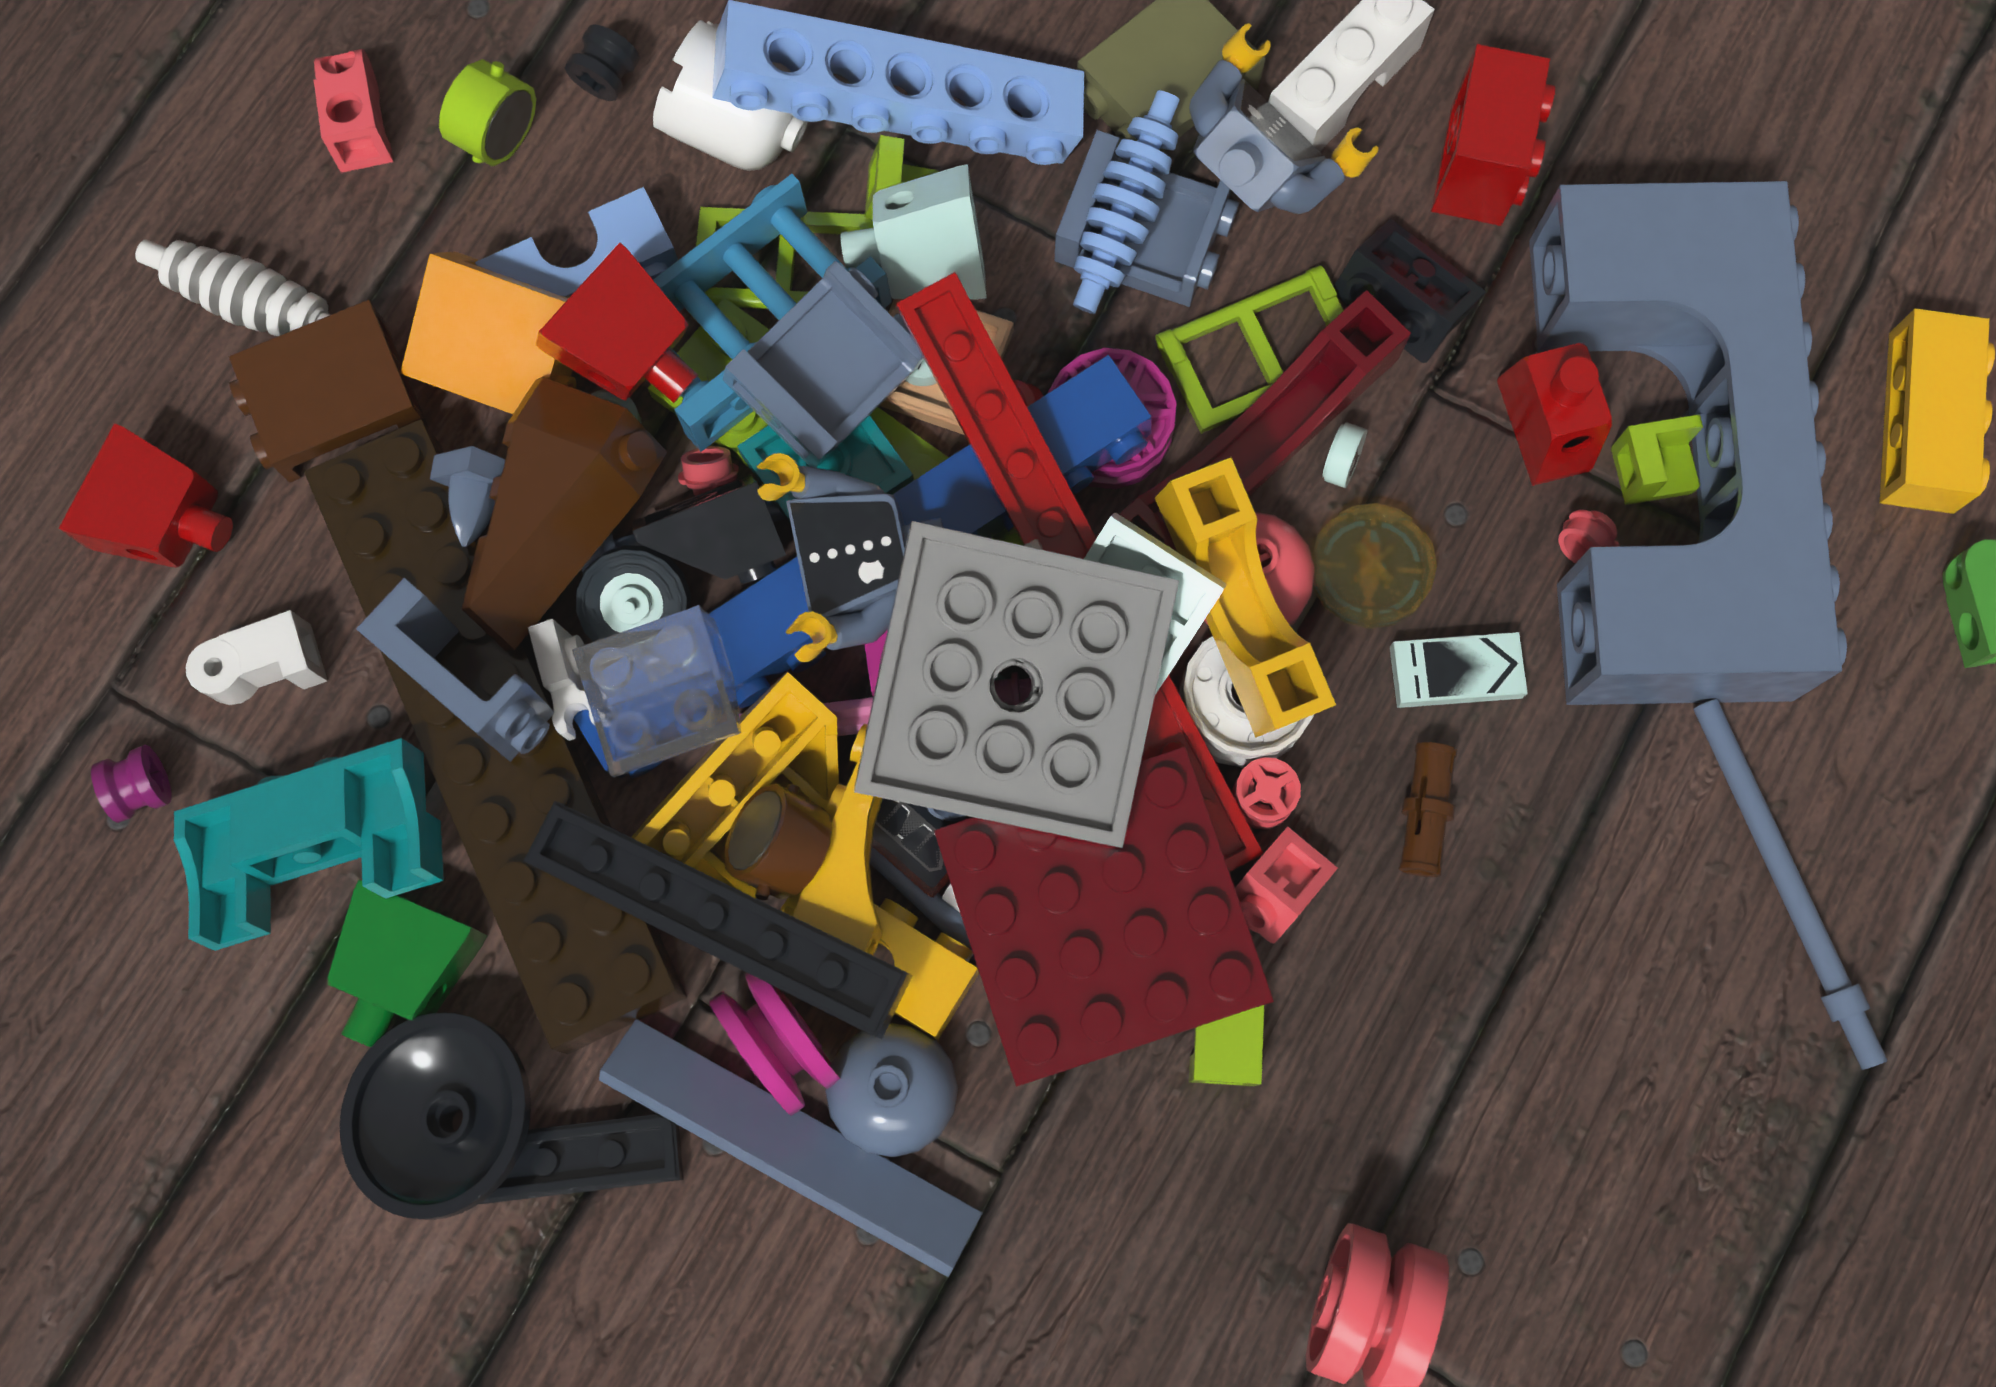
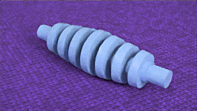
M1158 90L1148 115H1144L1143 118L1134 117L1128 126V133L1138 140L1122 139L1115 150L1116 155L1128 162V164L1110 161L1103 172L1104 177L1119 187L1098 183L1092 197L1098 203L1109 208L1110 211L1097 207H1090L1086 219L1088 224L1100 230L1101 234L1087 231L1082 234L1080 246L1092 253V257L1077 256L1074 270L1081 274L1080 279L1082 282L1073 306L1080 310L1095 314L1104 290L1109 289V286L1119 287L1125 275L1114 268L1115 263L1130 266L1137 255L1136 251L1124 245L1123 242L1143 244L1149 233L1147 228L1134 221L1133 218L1145 222H1155L1160 210L1159 207L1152 201L1142 197V195L1161 199L1165 191V182L1151 174V172L1169 174L1172 159L1160 151V149L1175 150L1179 136L1172 130L1170 124L1180 99L1171 93Z

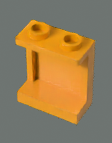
M456 251L429 254L400 374L510 414L515 412L534 381L538 378L546 377L576 389V379L571 376L572 369L544 353L536 346L538 331L568 300V297L557 295L476 266L475 262L478 259Z

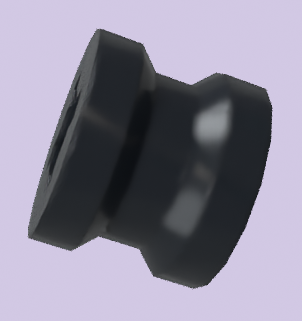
M597 24L589 25L582 37L583 49L580 53L572 54L564 68L568 76L586 92L602 100L616 101L623 89L621 79L625 73L634 71L640 60L639 53L630 42L615 31Z

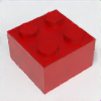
M1480 44L1476 45L1451 105L1431 212L1501 226L1511 206L1522 205L1530 177H1537L1545 151L1546 141L1536 137L1540 122L1546 123L1555 95V85L1546 84L1550 58Z

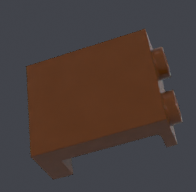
M370 300L229 356L237 377L236 380L229 382L232 395L245 416H252L258 431L250 435L253 449L266 470L274 467L289 483L302 478L297 465L393 425H397L400 429L422 419L429 428L409 377L400 374L403 363L389 328Z

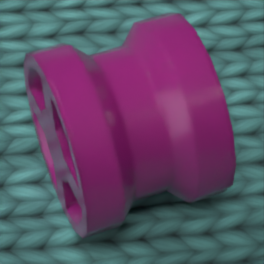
M147 745L129 751L127 758L115 762L108 758L92 765L91 779L95 794L105 813L114 822L120 823L132 818L136 810L141 807L149 806L157 809L171 803L172 793L167 773L157 754Z

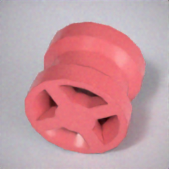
M1262 757L1251 761L1242 769L1231 793L1249 826L1255 829H1270L1284 822L1296 808L1301 796V784L1296 772L1288 763L1277 758ZM1261 801L1263 803H1270L1273 809H1271L1269 805H1263L1257 802Z

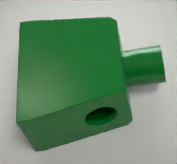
M358 880L328 974V985L358 998L341 1035L372 1047L377 1040L386 1034L395 1014L413 1021L415 1017L437 1013L483 946L488 935L397 895L385 899L363 887L362 881Z

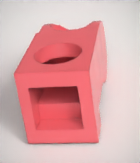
M359 49L344 54L315 58L314 69L316 79L314 80L321 138L340 172L343 173L394 162L391 145L384 130L376 77L365 50Z

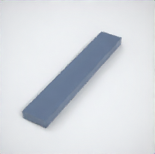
M637 1019L600 1069L599 1081L947 1277L952 1272L982 1215V1212L886 1158L865 1152L846 1140L841 1133L800 1110L792 1116L789 1115L771 1094Z

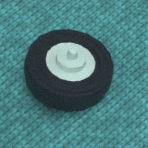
M624 545L604 552L585 569L576 591V613L584 633L598 648L619 658L640 659L683 631L690 617L691 592L684 573L669 556L646 546Z

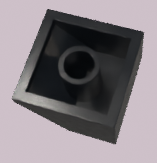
M750 474L633 520V533L638 544L725 580L737 575L741 584L757 580L776 571L777 568L774 560L786 555L766 503L758 494L757 489L759 486L757 481Z

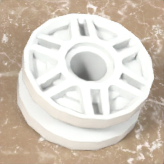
M1213 636L1202 642L1181 677L1178 693L1213 759L1218 763L1245 768L1251 761L1262 757L1278 758L1293 747L1314 717L1313 714L1255 738L1243 707L1237 704L1232 697L1231 688L1234 685Z

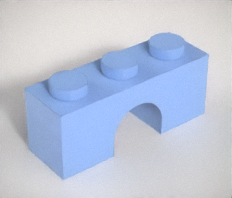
M644 187L588 211L597 232L598 241L591 257L578 266L561 268L549 264L540 255L532 237L475 263L479 267L569 298L619 243H622L631 252L652 279H655L676 263L678 258Z

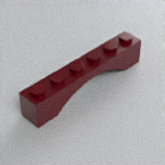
M1366 290L1329 323L1289 368L1224 432L1176 472L1138 496L1119 515L1177 552L1155 500V497L1171 480L1232 457L1249 497L1399 360L1411 332Z

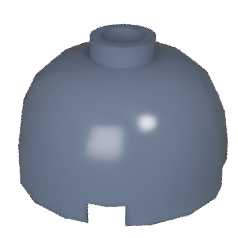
M890 1022L882 1039L861 1030L843 1043L830 1064L831 1068L840 1077L830 1088H825L830 1117L846 1140L867 1153L898 1157L918 1152L941 1136L954 1115L958 1085L953 1063L935 1038L915 1026Z

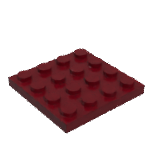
M1186 747L1141 761L1123 848L976 817L934 830L1016 1087L1274 1002Z

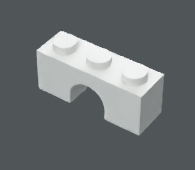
M1362 0L1271 92L1269 104L1318 151H1321L1344 128L1351 109L1365 89L1374 80L1384 86L1421 48L1435 9L1423 0Z

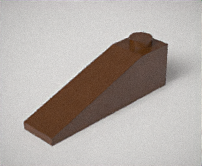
M541 377L534 381L506 425L502 442L508 446L502 476L493 478L489 498L495 500L488 533L478 540L462 605V610L505 651H512L518 647L529 633L528 627L536 625L643 494L667 453L627 408L546 377Z

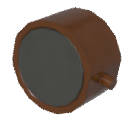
M772 784L757 790L740 810L727 837L724 851L725 869L732 877L757 888L755 897L760 900H768L769 895L781 900L799 894L816 875L830 846L832 823L829 813L817 804L799 796L800 788L793 784H788L787 788L779 784Z

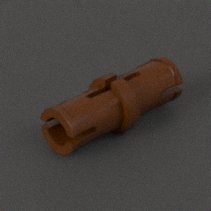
M1421 742L1415 745L1416 756L1410 797L1405 798L1402 804L1401 813L1407 816L1399 871L1415 876L1440 877L1442 873L1440 867L1446 822L1454 819L1455 806L1449 803L1457 749L1440 743Z

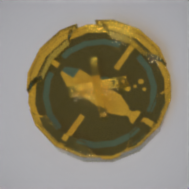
M1378 503L1352 506L1339 513L1318 534L1311 553L1315 567L1313 589L1324 607L1342 621L1364 628L1393 626L1413 615L1432 590L1437 569L1433 543L1426 532L1422 533L1419 527L1412 523L1413 518L1402 510Z

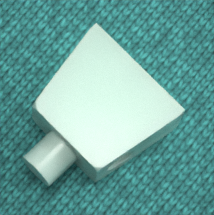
M968 164L877 191L873 195V228L841 232V247L845 267L856 268L871 256L887 273L890 294L893 299H905L956 272L969 299L987 298L985 265Z

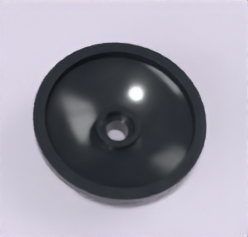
M455 1013L421 1015L415 1017L413 1021L407 1020L388 1031L376 1041L359 1062L348 1083L341 1108L340 1142L348 1171L358 1188L368 1199L383 1210L401 1217L420 1220L449 1218L461 1214L484 1201L504 1182L512 1171L526 1141L531 1116V1094L525 1068L513 1046L502 1034L488 1024L468 1016ZM462 1110L463 1120L458 1130L454 1131L452 1127L453 1117L457 1111Z

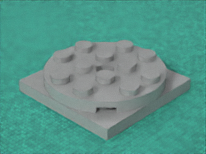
M912 521L910 523L887 636L880 658L878 678L853 791L855 793L1123 848L1179 580ZM1007 666L1023 668L1029 674L1032 682L1029 696L1017 705L1004 703L999 699L995 691L994 680L999 672Z

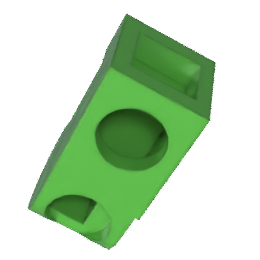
M1985 539L1973 544L1952 558L1946 564L1943 571L1946 601L1965 668L1996 663V540Z

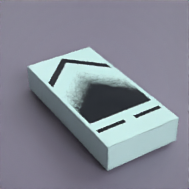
M1519 632L1395 641L1390 646L1397 708L1522 699L1528 694Z

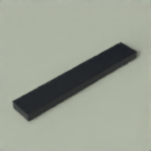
M554 801L524 859V862L880 1039L883 1038L913 976L557 801Z

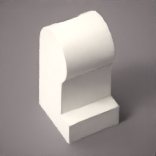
M291 610L205 641L191 652L186 663V676L191 686L210 698L228 705L241 704L250 699L258 688L283 679L289 680L303 690L328 681L311 624Z

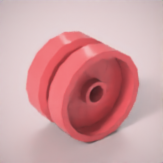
M1348 1223L1341 1232L1332 1251L1318 1292L1308 1336L1306 1370L1310 1373L1346 1384L1362 1367L1366 1387H1420L1433 1355L1443 1319L1449 1279L1447 1255L1407 1243L1391 1259L1390 1247L1385 1234Z

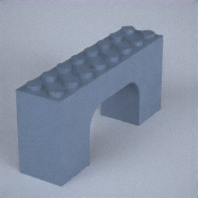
M1787 181L1560 185L1529 240L1538 352L1576 343H1584L1589 351H1633L1653 357L1667 366L1678 378L1686 393L1689 416L1700 415L1703 424L1701 431L1692 439L1694 464L1700 484L1697 489L1700 519L1698 544L1684 546L1590 547L1557 583L1566 705L1706 703L1718 699L1719 703L1793 702L1842 672V665L1847 654V641L1842 628L1837 627L1835 601L1839 594L1840 579L1835 565L1830 564L1828 539L1832 531L1833 517L1831 508L1828 503L1823 502L1821 477L1825 470L1826 455L1823 444L1820 441H1816L1814 417L1818 410L1819 393L1816 383L1809 380L1807 357L1812 346V331L1809 323L1803 322L1801 297L1805 288V271L1801 263H1796L1794 240L1798 232L1799 216L1797 208L1794 205H1790Z

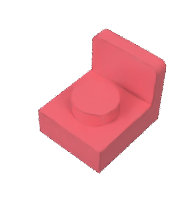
M1288 826L1235 888L1248 928L1259 933L1272 944L1278 941L1338 869V867Z

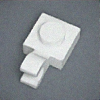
M553 619L528 627L543 687L551 693L554 711L552 721L557 732L569 741L575 739L576 735L572 724L573 718L581 710H589L592 724L600 730L607 728L609 723L607 709L598 699L588 693L584 674L591 671V662L582 639L578 635H570Z

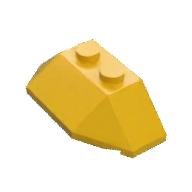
M787 671L735 721L653 810L631 838L756 898L757 888L732 877L725 869L724 851L733 822L744 804L757 790L772 784H779L784 788H787L788 784L796 785L800 788L799 796L826 810L829 799L835 787L839 784L837 716Z

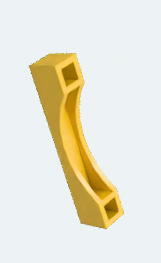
M863 724L855 738L850 754V760L857 764L848 785L838 784L835 787L826 808L831 818L832 833L830 846L824 861L812 881L803 889L795 909L786 906L782 912L874 956L883 933L873 902L870 858L873 828L883 798L853 791L867 724Z

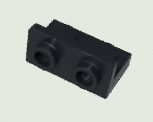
M1392 219L1386 222L1355 250L1334 285L1337 298L1348 306L1366 290L1411 332L1404 350L1421 363H1427L1434 356L1446 336L1475 309L1486 293L1479 285Z

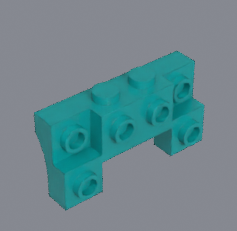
M403 738L341 758L330 757L321 759L313 767L285 776H269L261 779L257 785L174 811V843L181 857L188 887V939L214 951L271 934L272 885L361 857L362 886L385 899L444 881L441 821L426 812L424 753Z

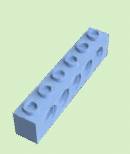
M728 0L716 31L712 99L730 102L733 106L743 110L753 111L764 108L791 113L795 118L807 122L829 120L850 124L862 132L877 133L888 131L909 135L921 143L935 144L947 142L968 146L971 150L980 154H996L1001 152L1026 157L1035 164L1050 165L1054 163L1063 164L1083 138L1084 71ZM772 62L786 66L791 72L779 70ZM833 74L843 76L850 84L841 82ZM893 85L903 88L909 95L900 93ZM953 97L963 101L966 106L957 103ZM1011 108L1017 110L1023 117L1015 114Z

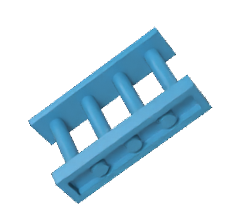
M791 174L779 184L770 185L761 190L749 207L653 280L680 312L685 308L733 360L743 349L748 351L757 342L750 343L704 293L731 271H734L770 312L780 320L797 303L752 256L779 234L788 241L821 278H823L826 269L834 261L840 263L847 271L851 267L846 268L800 219L807 214L800 181ZM870 256L858 265L856 269L864 274L874 285L878 292L875 300L885 308L892 303L887 273ZM672 349L671 351L681 359V357ZM724 371L711 381H701L697 377L682 395V403L674 409L686 436L701 452L754 411L723 381Z

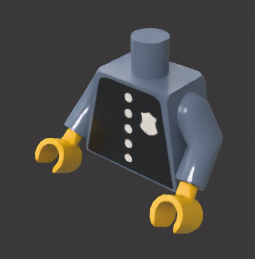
M1250 23L1245 24L1224 44L1222 49L1224 60L1216 63L1191 99L1189 106L1190 115L1195 129L1199 133L1193 152L1204 165L1252 210L1260 212L1277 207L1294 214L1306 213L1339 187L1345 180L1344 176H1359L1378 153L1379 147L1376 145L1368 153L1358 151L1352 143L1362 132V129L1353 128L1349 130L1333 151L1331 159H1326L1248 82L1242 79L1241 73L1248 72L1269 52L1271 47L1270 41L1267 39L1257 50L1252 49L1245 40V33L1252 25Z
M782 453L772 454L759 463L757 468L773 470L779 476L781 484L767 483L758 488L757 491L759 496L766 501H776L789 491L796 498L786 501L809 611L799 615L787 628L786 633L792 634L796 631H802L807 633L813 640V643L802 646L795 653V657L801 662H809L815 659L825 647L830 650H837L877 641L888 630L910 524L904 525L901 508L895 496L885 494L881 487L844 473L808 466L798 467L796 462L788 455ZM941 517L919 522L944 528Z

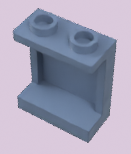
M1099 130L1096 131L1056 233L1055 262L1074 268L1077 256L1092 257V253L1082 248L1080 242L1085 231L1101 234L1100 230L1088 224L1086 220L1089 208L1097 207L1110 211L1109 208L1098 203L1092 197L1097 184L1105 183L1119 187L1103 175L1110 161H1117L1128 164V162L1121 159L1115 153L1120 137ZM1151 172V174L1157 176L1166 184L1163 198L1156 199L1143 195L1142 197L1155 203L1160 210L1155 222H1145L1133 218L1134 221L1147 228L1149 233L1143 244L1124 241L1123 244L1136 251L1137 255L1130 266L1115 263L1114 268L1125 275L1121 282L1122 285L1190 307L1197 287L1209 289L1220 254L1211 252L1217 234L1228 237L1239 202L1230 199L1231 189L1221 180L1216 188L1170 172L1169 174Z
M834 261L826 269L823 278L748 351L743 349L725 366L723 381L810 467L817 468L920 366L924 359L901 315L897 313L892 317L875 300L878 292L864 274L853 267L847 271L837 261Z
M405 578L356 628V630L510 762L519 752L526 754L535 748L548 732L549 723L547 721L551 718L554 711L517 674L513 675L491 700L483 701L434 659L459 630L423 593Z

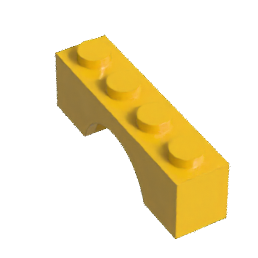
M1232 457L1171 480L1155 497V500L1177 552L1227 584L1205 619L1255 738L1335 706L1336 703L1310 642L1301 638L1292 629L1281 613L1270 591L1257 549V517Z

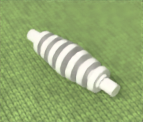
M145 239L137 247V262L158 270L159 281L163 286L174 292H180L186 299L195 304H201L207 311L217 316L221 315L225 321L234 325H245L248 329L259 332L268 331L271 335L280 336L330 315L328 314V304L325 299L315 293H307L304 287L293 281H286L283 275L272 269H266L262 263L252 259H242L238 255L227 252L219 253L215 249L204 246L196 247L193 243L176 240L168 247H164Z

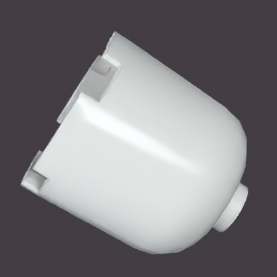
M700 20L689 31L673 58V61L683 66L673 92L661 87L653 113V126L676 140L746 171L760 170L776 160L783 148L794 152L804 135L807 121L799 120L791 113L764 108L753 111L743 110L733 106L730 102L712 99L716 31L719 24H713L709 21L706 23ZM772 62L779 70L791 72L786 66Z

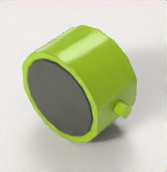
M481 59L467 65L454 79L445 95L439 118V129L442 138L473 155L472 160L476 163L485 162L490 166H496L508 160L522 144L530 129L536 107L534 89L524 81L504 71V64L494 61L490 63L485 59Z

